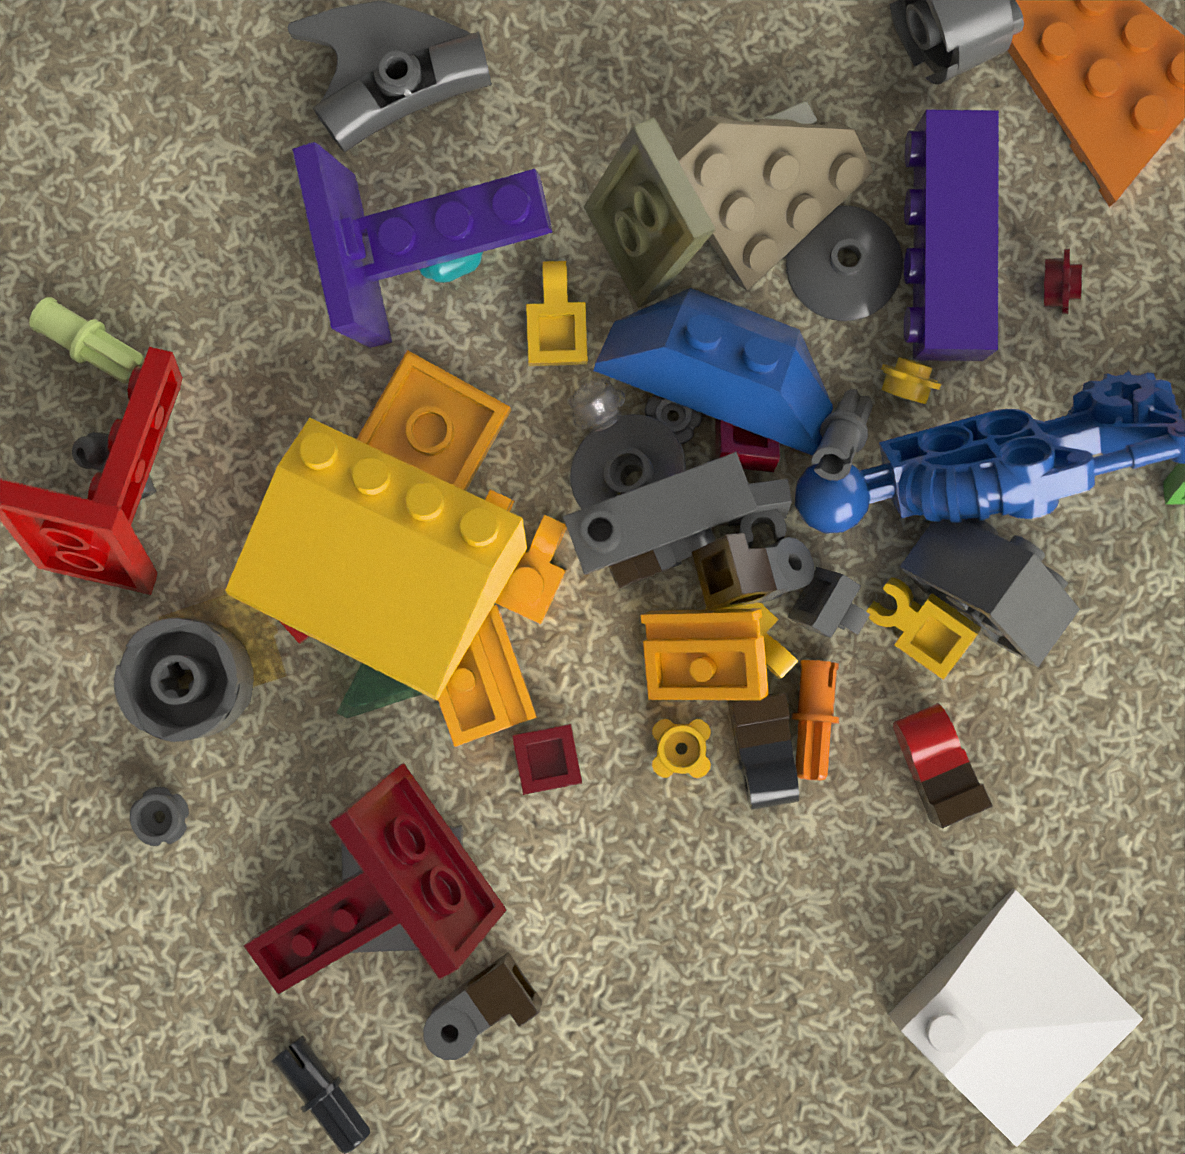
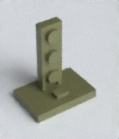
M807 101L764 118L794 120L800 124H816L818 122ZM655 117L631 128L584 205L586 213L638 308L658 299L716 230Z

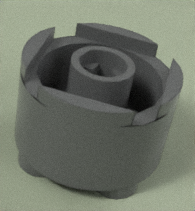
M897 0L889 4L895 30L913 65L918 66L926 62L927 66L934 73L925 78L937 85L1005 53L1011 45L1013 36L1020 33L1024 27L1023 14L1015 0Z
M169 618L153 622L132 636L126 645L127 648L122 656L120 665L116 666L114 691L122 713L132 725L162 740L182 742L217 734L232 725L251 702L254 676L250 656L242 642L232 632L222 625L213 622L183 618ZM185 670H192L194 681L189 683V689H180L177 679L185 675Z

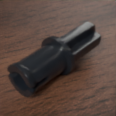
M302 1035L288 1046L302 1065V1068L298 1066L287 1049L279 1053L271 1062L279 1068L304 1102L300 1107L302 1112L310 1110L338 1150L346 1154L364 1142L370 1134V1127L338 1086L343 1080L340 1076L335 1079L332 1078Z

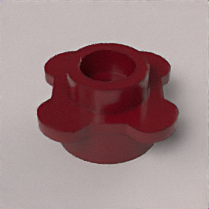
M1064 249V258L1045 259L1044 306H1063L1062 314H1069V300H1081L1082 263L1070 264V249Z

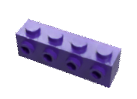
M926 109L915 129L908 131L905 141L906 167H914V189L907 190L904 219L907 226H914L913 248H907L904 260L905 283L913 284V307H907L904 316V340L906 343H913V360L984 361L998 350L999 110Z

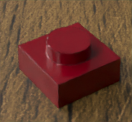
M715 418L716 459L737 452L743 469L774 473L780 460L779 442Z
M571 723L512 735L523 795L582 784Z

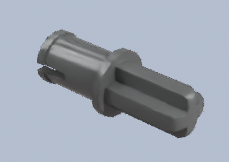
M857 389L845 391L835 411L829 414L822 422L820 428L822 440L819 447L815 450L811 461L812 464H817L814 468L815 472L824 479L840 480L845 478L850 472L855 453L859 452L867 441L868 429L866 423L873 408V403L869 396H860Z

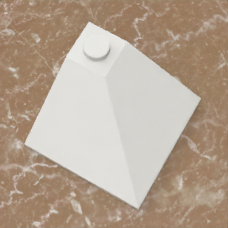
M1012 889L888 1014L900 1031L1016 1147L1143 1020L1015 889Z

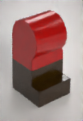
M939 703L893 723L895 735L930 823L945 828L993 807L984 785L979 783L965 749H962L960 746L959 738L948 714Z

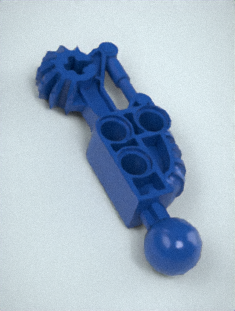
M1129 370L1123 375L1117 376L1106 373L1101 381L1090 380L1083 383V390L1073 396V407L1063 417L1040 421L1033 419L1030 414L1023 410L1000 409L879 442L882 465L864 470H859L852 465L849 474L840 480L822 478L814 470L817 464H813L806 468L796 483L795 507L803 521L824 534L842 533L858 525L867 513L869 504L891 498L901 518L924 515L928 521L940 522L942 519H950L951 523H961L962 519L978 518L979 521L990 518V515L998 513L1002 516L1010 515L1022 519L1038 518L1056 509L1060 498L1092 489L1095 485V476L1126 467L1134 469L1167 459L1185 464V420L1182 418V410L1175 403L1171 382L1162 379L1156 380L1154 373L1149 372L1139 376L1132 375ZM1099 453L1104 454V455H1100V456L1093 457V455H1095V454H1099Z

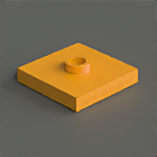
M407 350L359 433L357 440L466 491L509 416L511 407Z

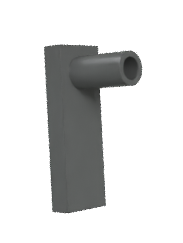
M737 452L570 513L563 516L583 573L586 575L754 513L758 508Z

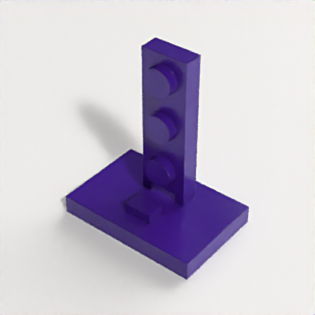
M316 142L292 148L331 329L369 348L393 343L379 280L553 233L541 177L536 169L365 216L356 175Z

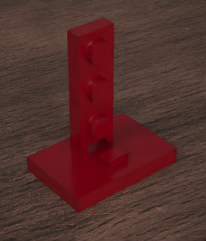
M403 762L381 777L329 822L362 870L257 933L244 945V948L276 993L280 994L401 924L440 980L461 967L507 909Z

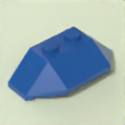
M688 288L615 321L593 371L812 456L822 440L820 434L822 422L831 414L833 409L831 400L800 329L693 288Z

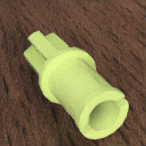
M46 297L41 300L30 316L29 325L32 330L42 333L68 349L71 359L78 363L87 361L123 384H128L130 375L136 366L142 367L145 359L143 354L105 332L103 323L96 319L85 320L59 304L52 297Z

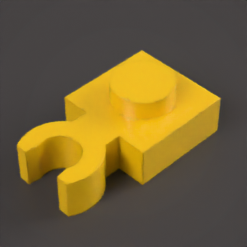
M891 577L882 589L896 599L897 609L888 610L874 601L866 611L870 614L868 618L879 626H896L903 631L894 646L944 680L977 637L981 627L932 593L922 606L913 600V594L909 586L902 580Z

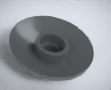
M837 206L787 253L786 270L792 290L809 310L830 320L854 321L872 315L891 299L901 279L903 258L897 237L887 223L879 216L859 207ZM843 249L853 251L858 259L857 265L845 267L840 264L837 257L838 252Z
M638 414L612 418L593 429L578 447L570 472L573 496L579 507L584 509L686 471L685 454L681 443L672 430L655 418ZM642 471L641 478L635 484L626 486V478L630 473Z

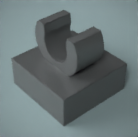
M788 479L749 484L758 510L729 521L728 527L740 525L739 534L745 533L748 548H752L753 545L751 528L758 523L767 524L772 528L774 542L784 539L786 534L785 518H787L792 502Z
M816 567L812 581L809 585L805 586L787 618L807 630L832 638L837 627L842 630L846 628L852 633L859 635L870 614L852 603L861 585L844 574Z

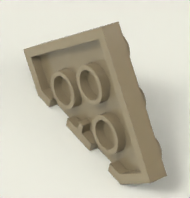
M704 116L671 147L716 229L708 240L732 280L747 291L874 172L855 130L840 122L821 121L820 125L800 124L794 120L755 118L754 121H733L727 117Z

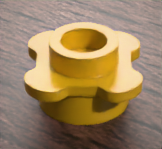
M898 357L895 367L887 364H882L881 370L886 373L881 390L911 401L927 404L932 388L940 390L942 384L930 378L932 367L906 358Z
M661 719L656 722L652 729V735L657 740V756L652 761L654 772L662 778H669L673 773H689L694 778L704 777L711 768V762L706 757V741L711 735L708 724L701 719H694L689 724H673L669 719ZM678 743L686 744L687 751L684 754L676 752V745Z

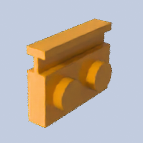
M497 604L493 605L438 698L454 747L537 718Z
M762 609L648 611L641 614V624H645L647 640L643 641L648 700H762L768 696L764 635H760L759 618H762Z

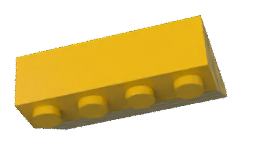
M309 418L277 465L225 591L229 596L438 700L527 549L523 519L480 497Z

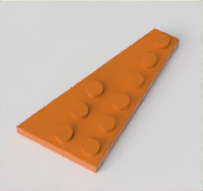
M1015 0L1022 11L1024 27L1020 33L1013 36L1007 51L1047 112L1054 115L1071 141L1070 148L1080 163L1085 162L1101 187L1099 192L1108 206L1111 207L1185 118V36L1140 0Z

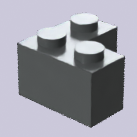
M978 518L962 519L961 523H951L950 519H942L940 522L932 521L900 565V568L923 592L929 596L931 593L955 610L968 616L981 627V631L993 643L1036 667L1040 666L1080 610L1064 590L1068 585L1067 581L1042 563V560L1045 558L1042 550L1030 541L1014 535L1008 541L998 536V532L985 520L979 521Z

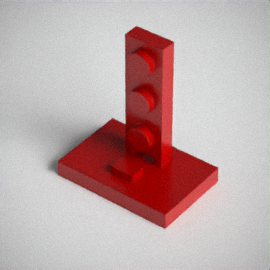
M149 346L142 367L136 366L133 369L127 389L129 403L123 419L117 418L111 426L108 437V451L110 454L103 473L97 472L93 476L87 499L0 479V521L38 569L143 594H152L158 572L132 529L131 524L183 379L173 352Z

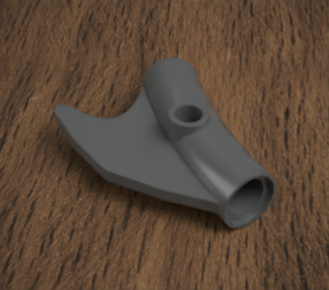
M378 0L333 8L293 21L288 25V32L293 39L328 46L337 54V69L324 97L320 103L313 107V110L344 153L379 130L416 111L460 94L492 86L479 32L470 33L432 15Z

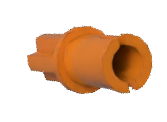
M800 660L801 675L798 713L791 714L792 720L799 721L795 764L797 777L821 781L825 780L828 775L831 724H839L840 717L834 716L836 677L839 663L820 660Z

